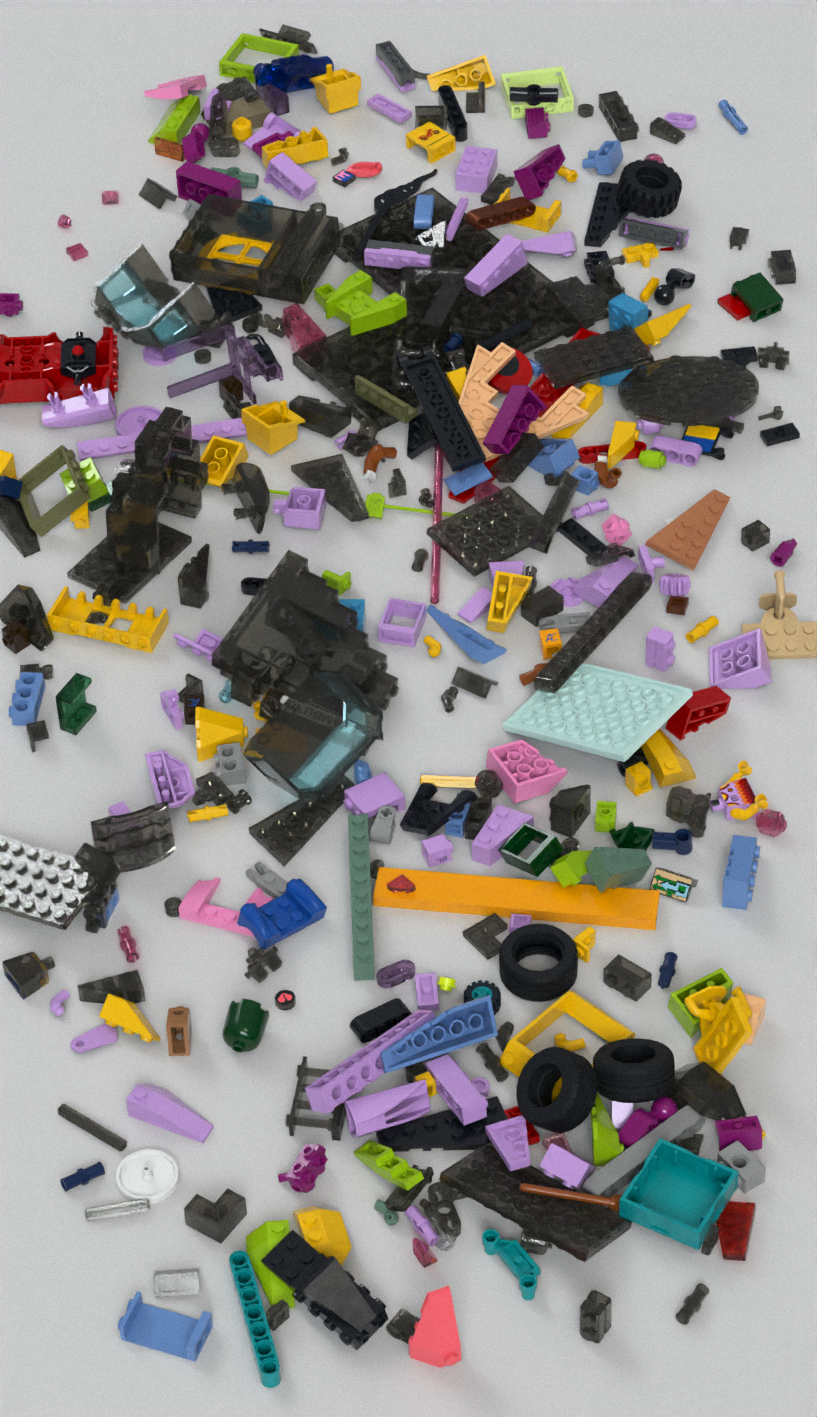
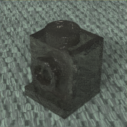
M111 578L108 583H102L96 588L92 598L94 600L97 595L103 597V604L110 606L113 599L119 600L124 591Z

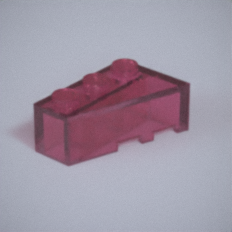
M298 303L283 309L282 325L287 338L290 340L297 362L325 349L326 334Z

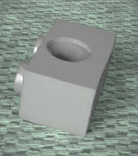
M738 1140L717 1153L718 1163L739 1171L738 1188L744 1194L765 1182L766 1167Z

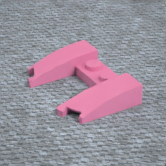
M203 74L157 85L158 88L146 90L144 94L147 97L157 99H178L188 96V91L207 87Z
M221 878L207 881L199 879L186 894L179 906L181 919L255 937L249 929L237 924L239 911L209 904L221 882ZM257 887L246 903H255L259 908L272 901L273 898L265 896L263 890Z

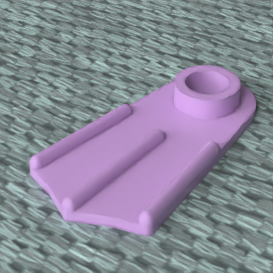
M104 1023L74 1038L70 1044L71 1049L81 1053L117 1042V1030Z

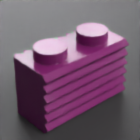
M543 107L535 109L526 108L525 124L528 139L548 137L547 132H550L548 113H545Z

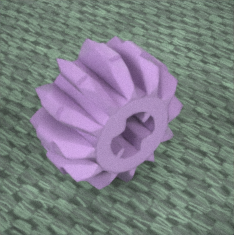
M671 573L660 577V593L671 596L689 594L691 587L689 576Z

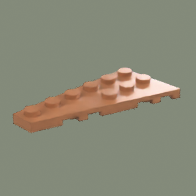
M714 489L648 539L645 545L694 571L731 497Z

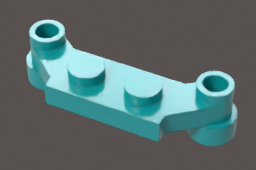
M493 1229L484 1231L482 1234V1244L485 1253L488 1255L497 1254L519 1280L522 1298L532 1300L537 1290V1276L541 1274L538 1265L516 1239L513 1241L501 1239L499 1233Z

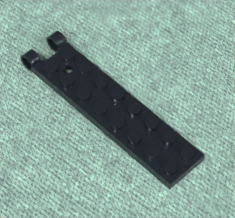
M431 346L422 347L421 354L423 359L409 362L406 353L397 355L398 366L402 369L452 472L485 462L486 456Z

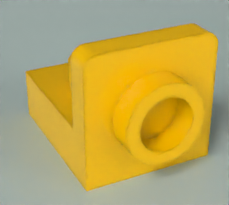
M590 926L573 939L578 951V959H582L586 963L590 961V949L593 948L596 942V930Z

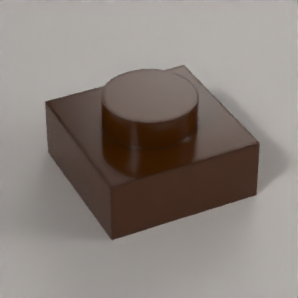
M670 596L666 613L685 615L689 605V598Z

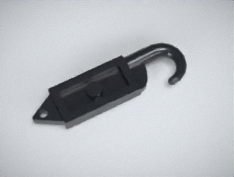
M259 334L246 336L244 338L245 345L251 339L258 341L257 344L252 346V354L262 373L275 376L277 369H279V363L264 338Z

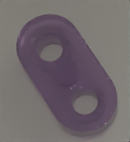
M401 960L380 969L376 974L377 984L382 988H392L412 979L415 976V964L410 960Z

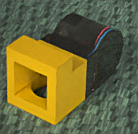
M422 1062L405 1067L408 1083L426 1079L428 1096L437 1095L436 1082Z

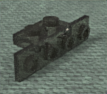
M284 24L278 33L261 28L259 30L262 37L298 44L299 49L308 54H317L318 52L314 44L308 42L311 36L308 31Z

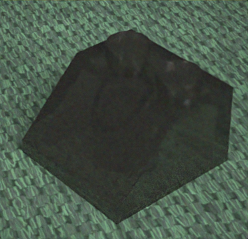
M586 784L563 789L555 797L551 798L549 803L551 808L549 821H551L552 831L569 838L575 835L591 813L590 785Z

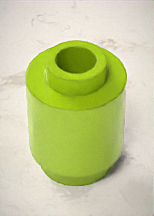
M648 449L640 452L639 464L643 465V467L661 469L662 466L666 465L667 458L664 456V452Z

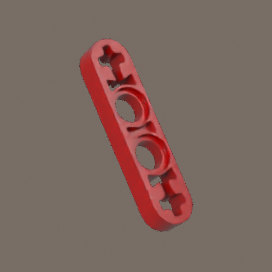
M635 441L634 448L621 460L639 458L640 452L645 451L647 445L642 441ZM610 444L580 448L578 450L579 462L583 464L595 463L598 460L597 456L603 455L599 453H608Z

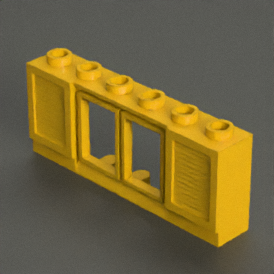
M67 586L63 588L47 614L49 630L111 642L149 653L153 652L169 623L168 610L165 608L159 617H155L154 609L150 606L147 607L145 614L138 613L135 603H130L128 611L122 610L118 599H113L111 607L103 604V597L100 595L95 597L94 603L87 602L86 594L83 591L78 593L77 599L70 598ZM93 612L109 616L104 626L87 623ZM116 618L133 621L127 632L111 628Z

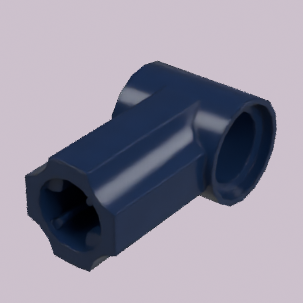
M679 829L675 833L653 832L652 847L653 849L675 850L679 855L690 854L693 850L692 833L688 829Z

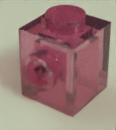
M487 480L474 488V500L490 512L502 504V490Z

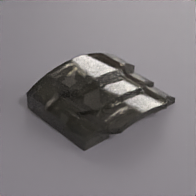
M168 801L151 805L135 812L110 816L90 822L95 859L99 871L113 873L142 869L162 861L176 851Z

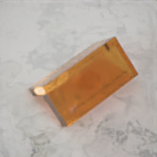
M159 137L154 138L155 154L181 162L185 160L182 144Z

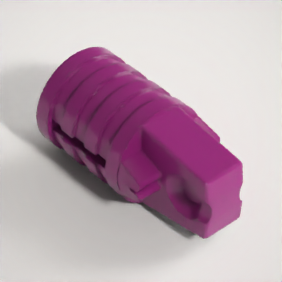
M793 538L786 542L782 541L771 554L770 560L775 566L782 567L793 555V550L798 544Z

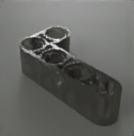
M216 94L212 97L208 144L210 152L214 157H236L240 154L241 150L236 138L226 137L228 105L225 96L222 94Z

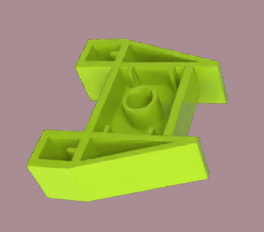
M359 270L349 276L325 302L326 319H330L333 316L338 317L350 325V335L354 336L393 324L406 317V299L394 292L377 302L369 296L373 293L372 277Z

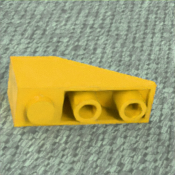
M108 993L99 1017L106 1020L105 1024L115 1028L119 1025L123 1027V1032L134 1035V1033L140 1034V1039L149 1043L152 1040H161L135 1003Z

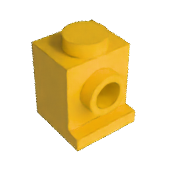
M88 501L70 514L71 522H74L75 529L90 528Z
M642 761L627 768L625 774V786L636 797L653 789L651 785V770Z

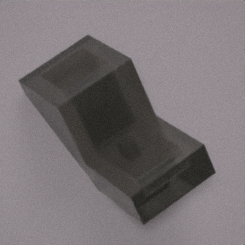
M84 843L74 856L84 872H96L105 886H112L121 873L110 856L88 843Z

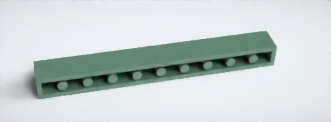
M368 814L348 815L354 981L375 980Z

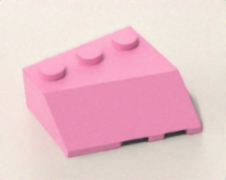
M522 739L488 749L486 768L498 780L499 784L500 782L503 784L501 787L514 804L549 793L568 774V770L563 767L560 769L554 765L555 761L550 758H544L536 748Z

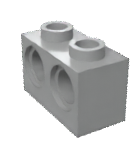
M240 742L217 745V754H214L215 765H219L216 768L217 778L222 780V785L229 786L246 783Z

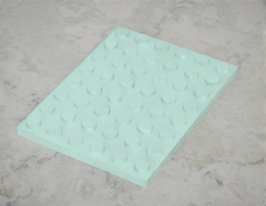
M570 660L502 725L504 731L626 762L693 696L690 688Z

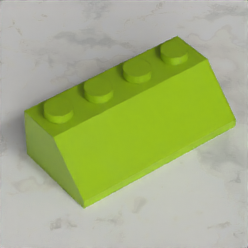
M188 94V96L179 98L171 104L148 139V143L178 148L182 138L186 136L200 114L199 96Z

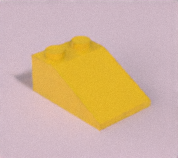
M213 435L190 479L222 488L241 471L249 457L244 443Z

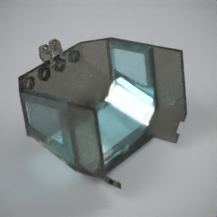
M142 243L94 286L91 306L95 310L93 311L98 319L102 318L107 326L111 325L116 333L120 332L125 340L129 339L135 344L161 353L165 351V348L189 338L194 339L200 336L218 318L217 313L195 282L181 294L177 288L173 289L168 284L169 279L164 275Z
M320 670L302 683L284 704L273 695L269 697L270 701L279 709L274 713L268 705L263 704L261 706L262 710L271 718L250 739L242 755L270 782L296 798H330L327 792L375 740L383 741V712L343 672Z

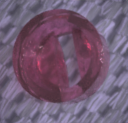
M63 214L60 216L57 225L67 229L71 226V219Z

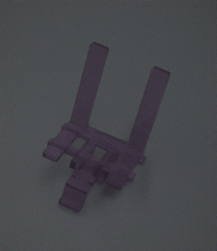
M232 323L161 349L162 359L167 361L219 341L227 340L230 363L167 386L169 398H174L234 375L242 383L243 391L251 402L256 404V395L252 390L250 376H263L267 382L277 378L283 381L282 367L278 362L266 365L248 338L246 339L244 336L236 337L235 327ZM240 363L243 365L245 379L241 374Z

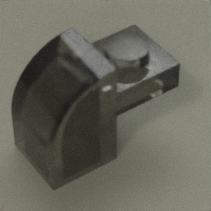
M363 417L358 433H348L342 449L355 457L366 456L371 447L378 443L375 438L380 424L368 417Z

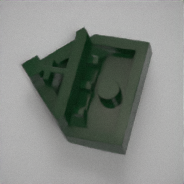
M630 822L623 829L618 831L612 829L609 832L617 848L644 849L646 852L653 840L655 829L634 827V823Z

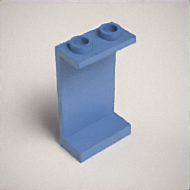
M138 1291L134 1298L128 1302L127 1312L124 1317L120 1318L118 1323L121 1340L195 1362L213 1328L212 1313L203 1311L199 1319L144 1304L142 1294Z

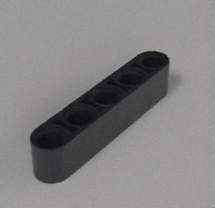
M448 85L440 86L438 88V102L452 136L455 137V141L464 142L468 139L465 117L453 89Z

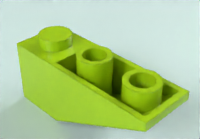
M572 851L558 858L550 867L563 888L570 884L572 886L578 884L582 880L581 876L589 872L585 862L592 851Z

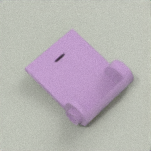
M270 113L265 118L263 127L247 139L243 145L252 150L253 144L277 132L282 135L290 131L293 137H297L299 132L302 131L274 113Z

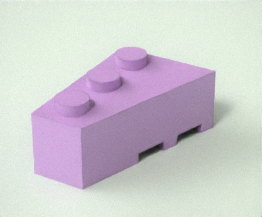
M283 152L269 161L264 178V183H271L275 185L276 189L279 190L281 188L285 190L286 194L299 201L314 193L317 181L312 176L306 173Z
M497 805L472 842V860L488 866L494 864L502 858L499 848L524 822L534 826V816Z

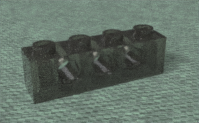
M617 91L599 94V109L616 139L620 140V142L637 139L639 126L637 122L635 123L633 115L630 114L628 106L624 104L623 97Z

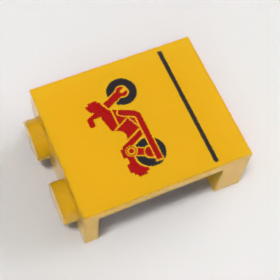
M430 121L406 134V148L409 149L416 144L427 150V158L430 163H434L456 151L455 137Z

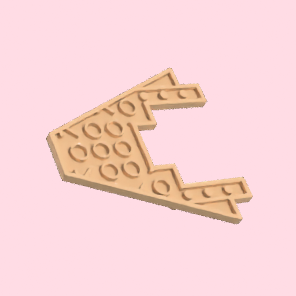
M503 342L492 352L477 345L458 402L486 456L485 462L503 455L492 454L483 444L500 410L490 404L498 396V391L487 385V383L516 354V350ZM571 386L541 418L538 417L530 423L527 432L521 434L520 440L511 451L586 420L589 417V413L578 407L586 399V394Z

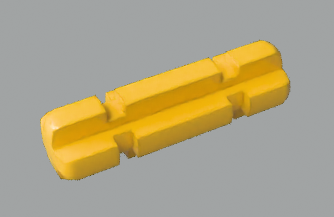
M652 277L640 293L641 301L646 302L649 300L659 285V278Z

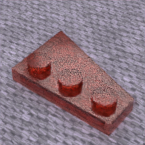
M729 1201L716 1221L724 1260L746 1261L756 1212L755 1203Z

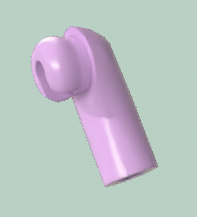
M65 989L50 1001V1010L56 1016H60L65 1011L62 1003L70 997V994Z

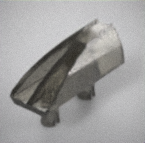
M239 463L235 468L232 483H222L221 491H224L223 495L236 492L244 508H234L233 515L236 516L235 520L249 517L255 531L261 534L269 507V489L260 467L250 463Z

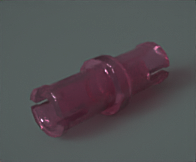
M122 926L123 933H121L120 929L117 930L121 941L120 947L124 951L126 960L129 963L136 962L134 955L136 960L139 959L136 941L130 933V928Z

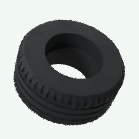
M641 1038L617 1040L600 1047L593 1056L597 1091L609 1100L622 1103L649 1102L668 1094L675 1084L674 1055L669 1047L658 1041Z
M560 1047L546 1048L531 1057L521 1071L516 1088L519 1110L530 1124L554 1133L571 1131L579 1126L592 1111L597 1096V1079L592 1065L583 1056ZM562 1077L560 1093L552 1103L553 1088Z

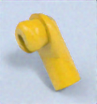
M427 635L423 642L430 647L427 650L431 657L439 656L441 653V643Z
M558 1033L554 1037L556 1047L571 1052L586 1048L583 1038L569 1041L563 1033Z

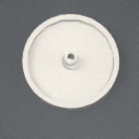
M154 1149L136 1151L124 1158L119 1164L116 1171L117 1188L124 1198L136 1204L148 1205L161 1202L172 1195L178 1186V1166L175 1160L165 1152Z

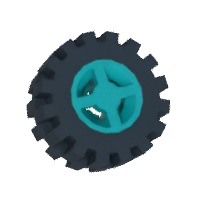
M478 980V983L474 981L472 986L468 985L467 990H464V1003L490 995L495 1016L501 1007V993L498 986L495 987L493 982L489 984V981L486 980L485 983L482 980Z

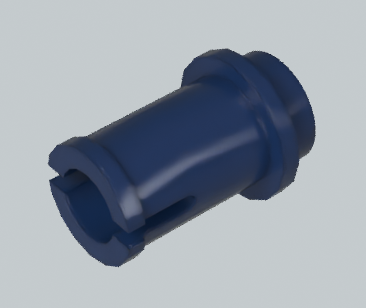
M459 333L451 334L450 340L443 347L445 348L444 351L452 354L456 347L462 344L463 337Z

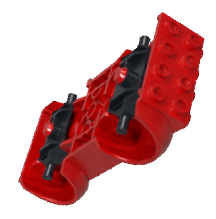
M103 327V336L97 342L91 338H83V332L81 331L80 336L78 331L76 332V338H67L64 342L59 339L56 332H52L48 336L7 337L4 334H0V404L49 402L47 399L48 394L51 393L54 397L55 392L58 393L59 399L62 401L83 395L80 387L84 384L88 390V383L91 384L93 392L109 388L113 399H115V392H118V370L116 369H119L117 359L119 358V349L115 346L118 344L117 335H114L113 328Z

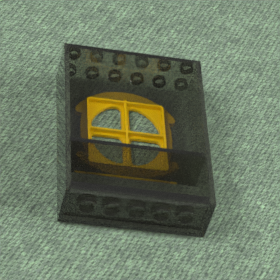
M208 194L206 199L202 201L200 208L196 210L193 219L189 221L187 228L183 230L179 240L176 241L174 248L169 252L173 280L304 304L340 245L338 217ZM245 245L239 255L217 252L227 246ZM251 247H257L266 253L263 260L245 256ZM214 258L233 261L234 263L214 260ZM245 263V264L255 265V266H259V267L247 266V265H242V264Z

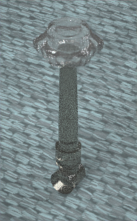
M422 1199L419 1205L424 1209L426 1216L429 1217L440 1236L435 1244L436 1247L440 1248L441 1251L452 1249L456 1238L450 1233L444 1234L431 1207V1203L426 1199Z

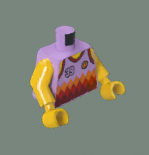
M743 760L738 764L740 771L735 772L723 786L718 788L717 799L709 801L711 812L722 810L727 820L738 819L747 821L749 818L758 817L759 808L766 809L768 807L766 796L762 793L755 796L747 778L742 777L752 773V768Z

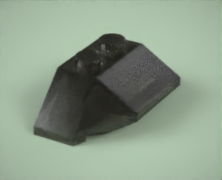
M705 1061L686 1064L675 1071V1084L672 1091L700 1115L716 1121L746 1116L735 1086Z

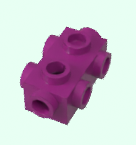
M0 293V314L10 317L18 315L19 311L23 310V301L20 300L19 294Z
M305 1143L289 1172L278 1174L279 1182L288 1181L291 1188L298 1193H308L313 1190L316 1178L325 1171V1164L328 1160L325 1156L326 1149L319 1144Z

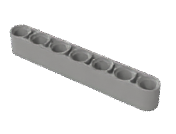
M686 1105L587 1178L582 1187L583 1191L587 1194L610 1198V1196H613L628 1185L639 1174L646 1158L659 1138L680 1146L702 1129L706 1121L705 1118L691 1106Z

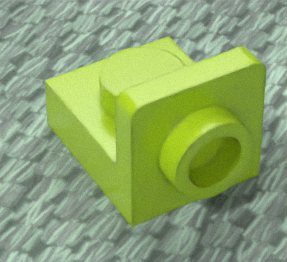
M367 494L364 517L382 519L386 502L382 494Z
M325 570L322 573V587L333 593L341 595L351 587V573L348 571L342 576L329 570Z

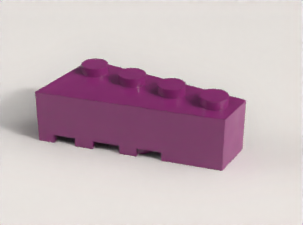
M511 386L483 441L484 446L492 454H508L520 440L521 434L527 432L530 423L539 417V412L544 411L547 407L529 386Z

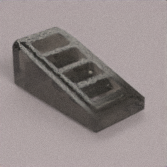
M657 117L650 124L651 135L677 144L685 137L682 131L660 117Z

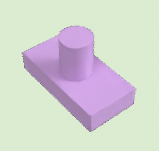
M646 545L638 546V560L647 584L654 583V568L665 567L663 556L650 558Z

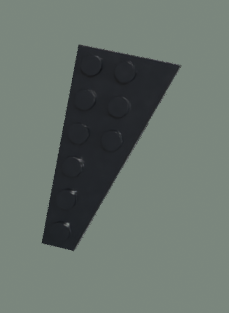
M599 182L584 246L601 247L610 237V233L617 229L621 219L627 217L630 213L628 208H624L618 199V184Z
M217 258L212 259L211 263L217 270L228 272ZM203 277L218 328L262 311V304L240 282L226 281L215 277L213 280H207Z
M495 1096L487 1099V1117L470 1124L463 1125L450 1109L376 1132V1137L379 1144L392 1148L393 1152H405L418 1148H423V1151H431V1148H443V1151L477 1150L479 1147H491V1150H493L495 1147L485 1133V1126L507 1120V1117L498 1097Z

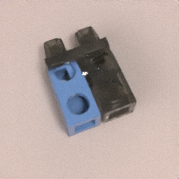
M483 794L481 798L478 797L473 803L470 800L464 805L465 809L462 812L453 813L449 816L448 819L450 821L445 824V834L463 838L465 833V839L474 840L492 814V796L489 794Z
M96 871L94 875L95 886L88 892V897L85 896L83 899V917L86 919L85 929L87 932L97 933L99 928L106 929L107 922L119 902L116 874Z

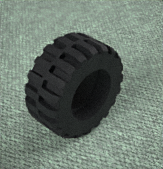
M640 159L629 163L623 168L617 188V196L623 207L628 208V211L631 213L634 212L638 216H645V218L664 217L676 209L682 190V181L678 173L674 172V169L668 167L667 164L659 163L656 160L649 161V159L641 161Z

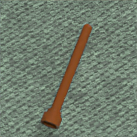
M522 1183L519 1186L522 1192L608 1206V1209H612V1212L618 1213L619 1200L622 1195L615 1194L609 1198Z

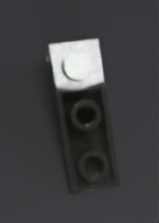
M138 970L77 985L79 999L83 1002L104 1004L108 993L122 997L135 1004L145 1001L144 987Z

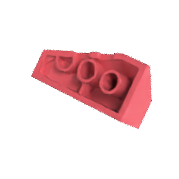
M448 1285L427 1293L420 1310L421 1318L414 1325L416 1330L414 1336H410L408 1340L410 1358L439 1368L454 1365L461 1361V1345L451 1290Z

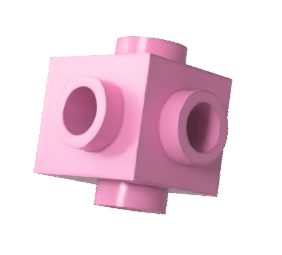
M614 513L601 525L605 533V539L611 544L615 543L621 546L632 535L629 528L630 524Z

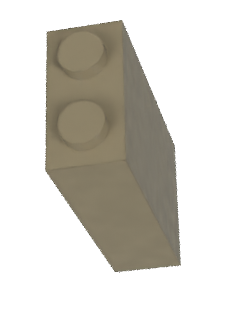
M259 95L233 101L224 121L206 120L216 138L219 139L232 135V122L239 117L249 119L252 123V129L263 127L264 120L271 113V110L266 107L265 101Z

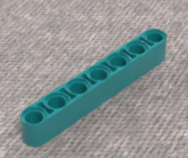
M235 1251L229 1257L231 1277L260 1381L263 1386L274 1388L281 1381L279 1360L249 1256L244 1251Z

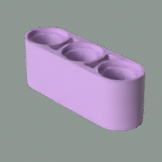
M655 436L648 449L664 452L667 462L686 466H695L702 454V448L699 444L664 436Z

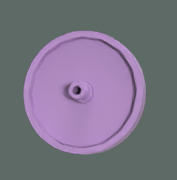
M150 406L129 408L117 417L115 423L118 436L167 428L165 415L160 410Z

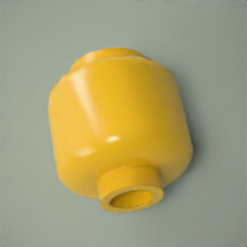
M239 117L232 122V135L236 140L245 142L252 136V123L249 119Z

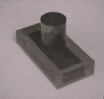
M232 392L225 393L223 403L225 411L232 419L242 418L241 409L252 406L251 403H240Z

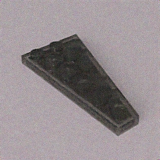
M343 454L291 465V471L309 487L325 489L326 501L348 520L356 522L369 518V512Z
M342 774L249 827V834L285 867L343 804L345 799L344 790L355 786V784Z

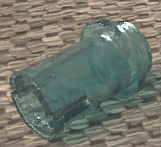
M231 680L225 682L223 690L219 692L221 702L229 703L233 700V693L237 687L235 681H232L231 685H229Z

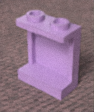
M385 772L344 790V806L353 815L368 814L369 819L376 815L382 806H394L398 812L406 809L405 795Z

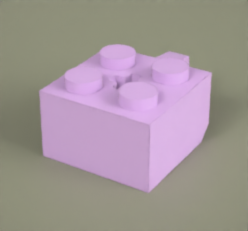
M293 487L290 489L287 500H274L273 513L283 515L284 526L320 529L326 509L325 489Z

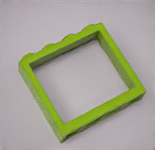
M241 33L219 62L220 76L277 88L299 59L298 44ZM244 48L284 56L274 70L234 62Z

